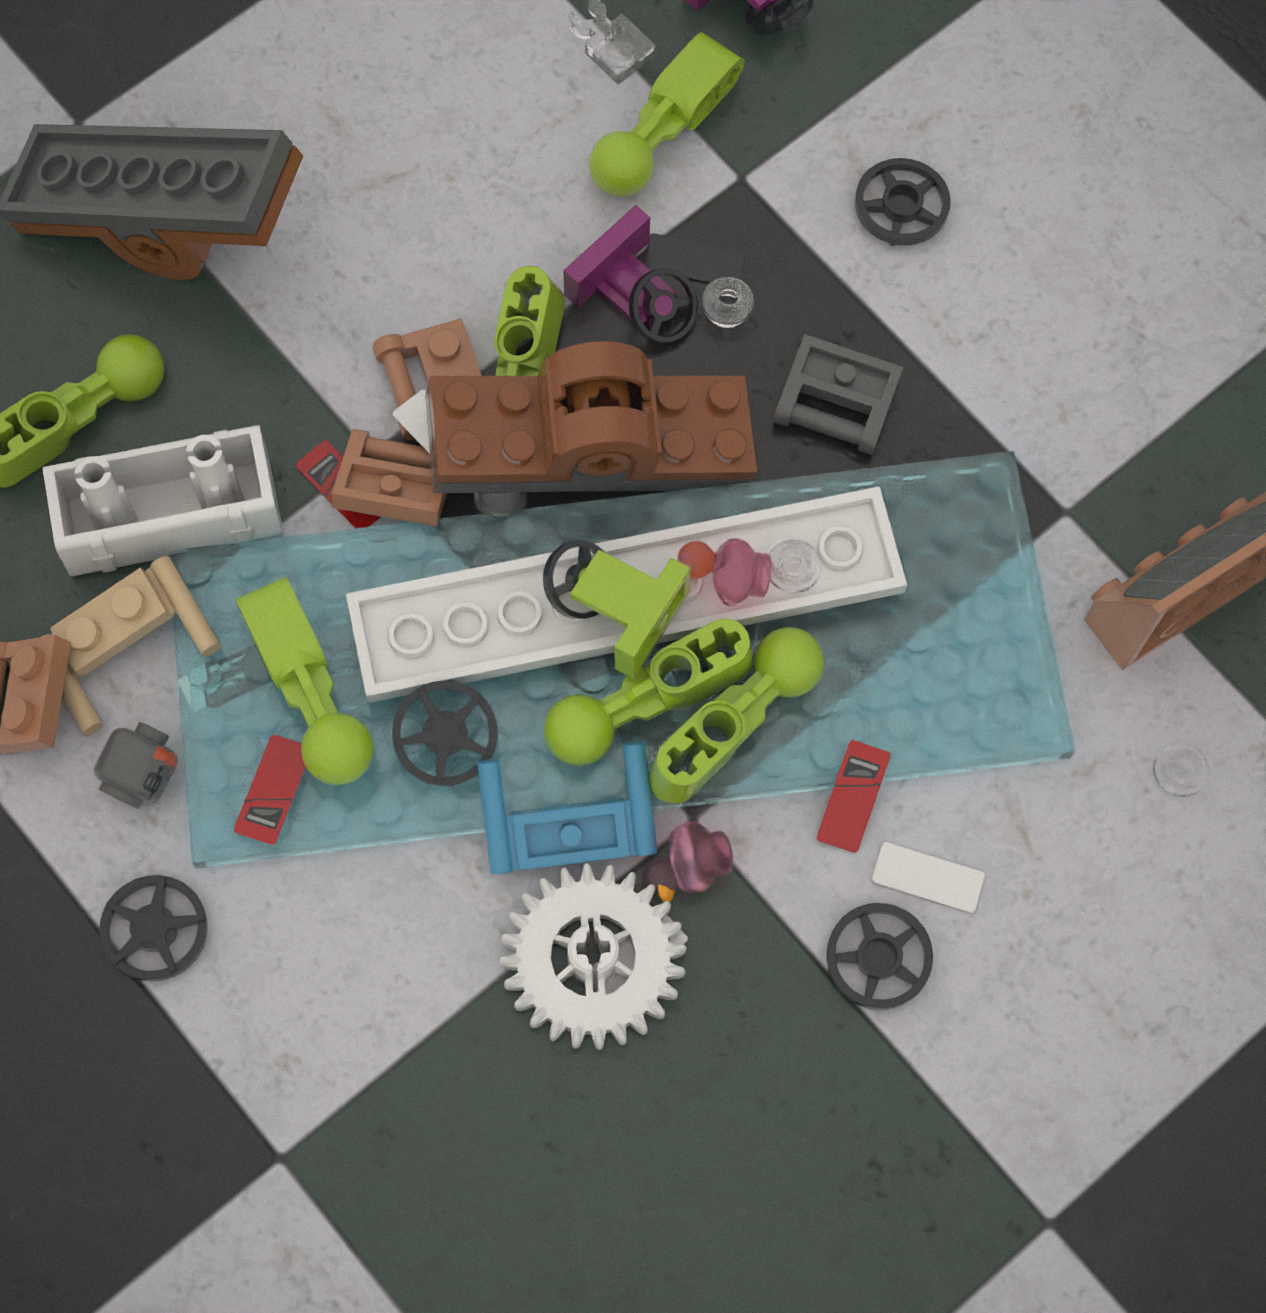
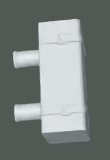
M260 425L229 431L213 432L214 434L199 435L194 438L101 456H88L71 462L43 467L54 544L70 577L97 571L106 573L116 571L118 567L153 561L162 556L173 557L233 544L242 546L252 544L253 540L283 535L270 460Z

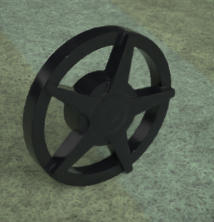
M907 158L888 159L872 166L860 179L855 194V210L861 224L873 236L890 243L892 246L919 244L935 236L944 226L951 204L949 189L939 173L920 161ZM891 171H911L925 177L926 180L918 185L907 180H896ZM881 174L886 186L883 198L864 201L863 194L866 187L875 177ZM933 186L938 191L941 199V213L939 217L922 207L923 195ZM868 212L884 213L892 220V230L889 231L878 225L869 216ZM913 220L930 225L926 229L915 233H900L903 223Z
M454 681L431 682L410 693L398 708L392 728L393 746L401 764L419 780L438 786L461 784L478 775L476 764L470 770L460 775L443 777L449 755H453L464 748L482 754L483 756L479 761L491 759L498 737L496 718L485 698L473 688ZM450 689L462 692L471 697L472 700L456 713L439 711L427 693L434 690ZM421 697L429 715L423 726V731L401 738V725L404 715L411 704ZM477 704L483 710L488 722L489 739L486 748L467 737L468 731L464 721ZM425 744L430 751L435 753L436 776L427 774L417 768L407 757L402 745Z
M163 875L140 877L123 885L107 902L100 920V940L108 959L125 975L137 980L150 982L170 979L188 969L203 950L208 933L206 911L196 893L185 883ZM156 886L151 904L145 905L137 911L120 905L133 892L142 888ZM166 887L175 889L185 895L193 904L197 915L173 916L164 907ZM114 913L130 922V934L132 936L117 954L113 949L110 938V926ZM198 924L196 938L191 949L180 961L174 963L169 946L175 941L178 930ZM142 948L149 952H159L168 967L161 970L145 971L133 968L123 961Z
M871 903L851 910L836 924L827 944L826 962L834 985L847 999L868 1009L888 1010L908 1003L923 989L932 970L933 948L927 931L911 913L895 905ZM868 915H891L902 920L911 928L894 938L890 934L876 932ZM860 918L865 938L860 943L858 950L835 954L837 941L843 930L851 922ZM915 934L920 940L924 957L923 968L919 978L901 964L903 960L902 947ZM836 963L858 965L861 972L867 976L864 996L847 985L841 977ZM893 975L913 985L911 989L898 997L882 1000L872 999L878 981L888 979Z

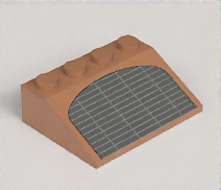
M1266 492L1250 502L1245 497L1236 500L1219 514L1218 517L1221 521L1208 529L1203 524L1195 526L1176 542L1179 546L1177 549L1166 556L1161 551L1151 554L1135 567L1136 575L1122 584L1118 578L1112 579L1091 596L1094 603L1084 620L1122 670L1266 578Z

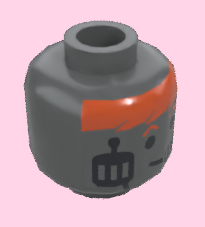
M142 722L138 723L135 731L128 728L113 730L94 765V775L102 782L98 790L137 809L140 808L142 802L154 803L158 801L178 764L177 755L165 746L170 736Z

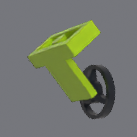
M574 541L559 546L551 553L543 571V587L550 604L565 617L586 619L601 614L626 627L614 646L615 669L635 679L690 592L691 568L670 558L658 579H655L612 557L594 543ZM579 547L577 564L572 565L567 570L565 582L554 587L553 573L558 559L567 550ZM570 592L571 599L592 610L586 613L572 611L559 600L558 596Z

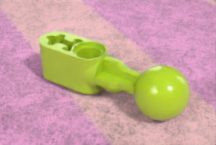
M705 33L697 34L655 81L650 91L648 102L638 113L639 123L630 132L614 131L604 135L596 142L589 157V171L595 184L603 192L616 197H627L641 191L648 184L653 174L654 158L652 152L662 141L674 140L683 129L687 128L690 131L696 129L734 87L743 71L745 60Z
M530 265L520 267L509 276L506 282L494 337V345L499 354L495 376H538L544 360L556 351L565 308V298L560 288L539 267ZM527 338H534L531 349L523 355L516 356L518 345Z
M127 334L115 337L101 349L97 358L96 372L80 383L66 382L52 392H34L0 413V488L15 485L63 453L70 443V437L94 421L97 409L113 398L127 402H136L154 394L163 381L165 371L163 357L159 349L142 336ZM40 421L56 423L53 427L45 430L33 428Z
M286 576L236 598L235 602L276 689H281L289 707L301 711L308 726L301 743V755L307 770L319 781L330 785H344L360 778L367 771L373 759L374 744L368 728L359 719L349 714L338 712L331 698L335 684L327 670V667H329Z
M732 619L715 620L662 648L655 654L651 664L642 668L635 679L629 676L625 677L621 689L601 700L583 694L562 698L551 707L544 721L543 732L547 747L556 758L564 763L575 766L592 764L601 759L610 749L614 740L615 729L636 718L649 721L671 709L689 708L742 680L748 675L753 665V653L747 630L739 622ZM727 645L731 651L735 650L736 654L733 657L727 658L724 653L718 652V648ZM699 656L703 657L705 666L708 665L709 670L705 673H702L697 658ZM677 668H683L692 673L689 681L682 686L672 687L663 682L665 676Z
M794 627L779 628L767 634L757 646L754 655L755 673L743 685H730L714 701L703 705L660 747L649 772L650 789L657 798L670 804H679L689 800L731 759L735 750L765 721V708L778 696L786 698L798 697L811 691L817 685L824 670V654L820 644L811 634ZM707 726L718 727L726 734L728 740L724 742L713 741L707 737L703 728ZM688 754H690L693 761L687 772L681 771L674 775L669 771V769H677L686 760Z

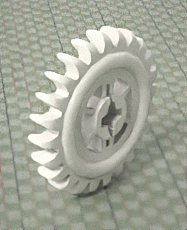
M586 863L583 866L581 881L575 882L568 870L562 868L560 872V888L556 889L546 878H541L542 900L528 893L522 895L523 904L529 912L528 916L516 912L509 914L510 922L520 931V934L505 933L501 936L502 943L508 948L515 950L516 953L501 957L499 963L501 967L518 971V973L505 980L504 988L509 991H524L519 999L515 1001L514 1008L517 1011L527 1010L532 1007L536 1009L530 1020L532 1028H538L547 1021H550L552 1023L549 1034L551 1041H556L568 1030L571 1031L573 1048L580 1047L586 1034L591 1035L595 1048L598 1050L603 1049L606 1033H612L620 1045H625L627 1026L630 1025L638 1033L645 1035L648 1031L644 1019L645 1014L656 1019H663L665 1017V1010L657 1001L658 998L675 1000L678 997L677 990L670 986L666 980L681 979L685 976V969L671 963L670 960L683 956L686 953V945L670 943L668 941L681 931V923H662V920L670 911V902L665 901L662 904L651 907L650 903L655 894V886L650 884L638 894L635 893L636 875L634 872H630L619 885L615 883L613 865L607 866L601 880H595L589 863ZM600 918L607 919L618 925L623 931L614 935L610 929L601 925ZM581 920V927L572 934L571 938L559 935L562 930L574 921ZM588 922H593L594 944H598L599 952L603 953L600 956V963L597 964L598 992H593L592 964H589L587 955H584L587 950V944H589L590 931ZM628 938L632 942L635 953L633 970L618 961L619 944ZM554 943L567 949L568 966L557 976L554 973L551 962ZM614 972L628 978L626 983L613 993L606 994L605 981L612 977ZM574 975L576 979L585 983L586 996L578 995L571 991L562 982Z

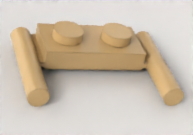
M162 556L156 559L146 571L142 568L137 569L50 628L52 634L42 636L57 635L71 642L62 698L84 736L98 732L103 727V723L78 679L86 676L173 618L175 614H178L203 657L213 655L222 647L169 556Z

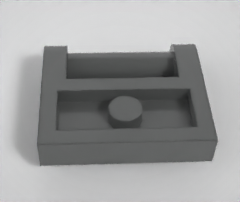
M804 334L776 408L773 423L785 427L793 423L858 445L857 451L873 456L903 367ZM800 393L867 414L869 418L866 426L799 404L797 401Z

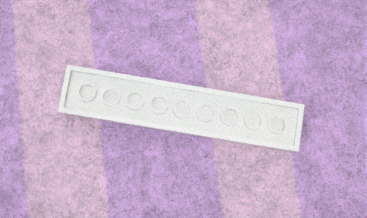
M880 486L595 543L607 554L655 579H658L670 558L684 565L685 560L691 558L692 562L687 565L691 568L690 592L658 643L681 639L718 619H732L746 626L905 593L907 588L906 578ZM702 541L707 547L703 564L696 568L693 556L689 553V550L695 548ZM690 542H695L696 544H695V545H690L689 543H690ZM579 547L567 550L558 559L553 573L554 587L564 583L567 570L572 565L577 564ZM552 552L346 594L368 703L406 696L417 688L431 682L454 681L464 684L614 653V646L626 627L601 614L592 618L572 619L563 616L553 608L546 597L543 587L544 567ZM570 592L558 596L559 600L572 611L586 613L592 610L571 599Z

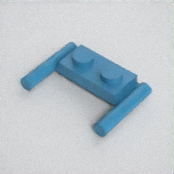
M633 741L623 744L629 799L614 798L511 811L512 814L507 815L500 760L487 759L478 761L477 767L490 873L504 874L514 870L630 857L633 855L647 856L656 854L658 851L645 741Z

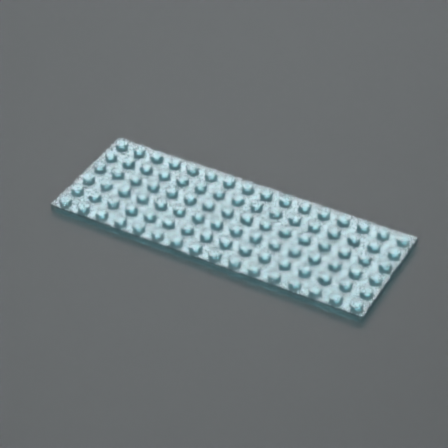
M1014 451L439 519L438 526L408 522L167 552L222 645L220 650L213 655L203 657L178 614L174 615L173 629L192 864L195 868L485 832L479 775L457 785H432L413 776L398 759L393 746L392 728L397 710L408 695L371 703L367 702L346 598L347 593L550 553L568 542L587 541L595 544L878 486L881 489L906 578L907 588L905 593L744 626L750 639L753 665L748 675L733 685H743L755 673L754 655L761 640L770 632L784 627L802 629L818 641L824 654V670L821 679L811 691L804 695L793 698L778 696L765 708V721L735 750L731 759L689 800L679 804L666 803L657 798L651 790L653 811L833 788L850 740H856L890 752L891 757L882 782L1072 758L1075 753V747ZM286 576L329 667H327V670L335 684L331 698L339 713L354 716L368 728L373 739L374 755L367 771L357 780L344 785H330L321 782L305 768L278 839L274 845H270L235 833L234 826L270 737L278 735L302 743L308 726L301 711L289 707L281 689H276L242 618L235 599ZM677 640L658 643L642 668L651 664L653 657L658 651ZM727 645L718 648V652L724 653L727 658L733 657L736 654L735 650L731 651ZM615 653L464 683L485 698L496 718L498 737L491 759L500 760L506 815L512 814L511 811L614 798L629 799L623 744L633 741H645L648 771L650 772L660 747L703 705L714 701L725 689L689 708L671 709L649 721L636 718L615 729L613 743L601 759L592 764L575 766L564 763L556 758L547 747L543 732L545 718L551 707L567 696L583 694L601 700L620 690L623 680L627 675L615 669ZM697 657L702 673L709 670L708 665L705 666L703 657ZM677 668L670 671L665 676L663 682L672 687L682 686L689 681L692 673L686 669ZM450 689L434 690L427 693L439 711L456 713L472 700L468 695ZM421 697L411 704L404 715L401 725V738L423 731V726L429 715ZM477 704L464 721L468 731L467 737L486 748L489 739L488 722L483 710ZM707 726L703 728L707 737L713 741L724 742L728 740L726 734L718 727ZM425 744L402 745L407 757L417 768L427 774L436 776L435 753L430 751ZM464 748L453 755H449L443 777L460 775L470 770L483 755ZM688 754L686 760L677 769H669V771L674 775L681 771L687 772L693 758Z

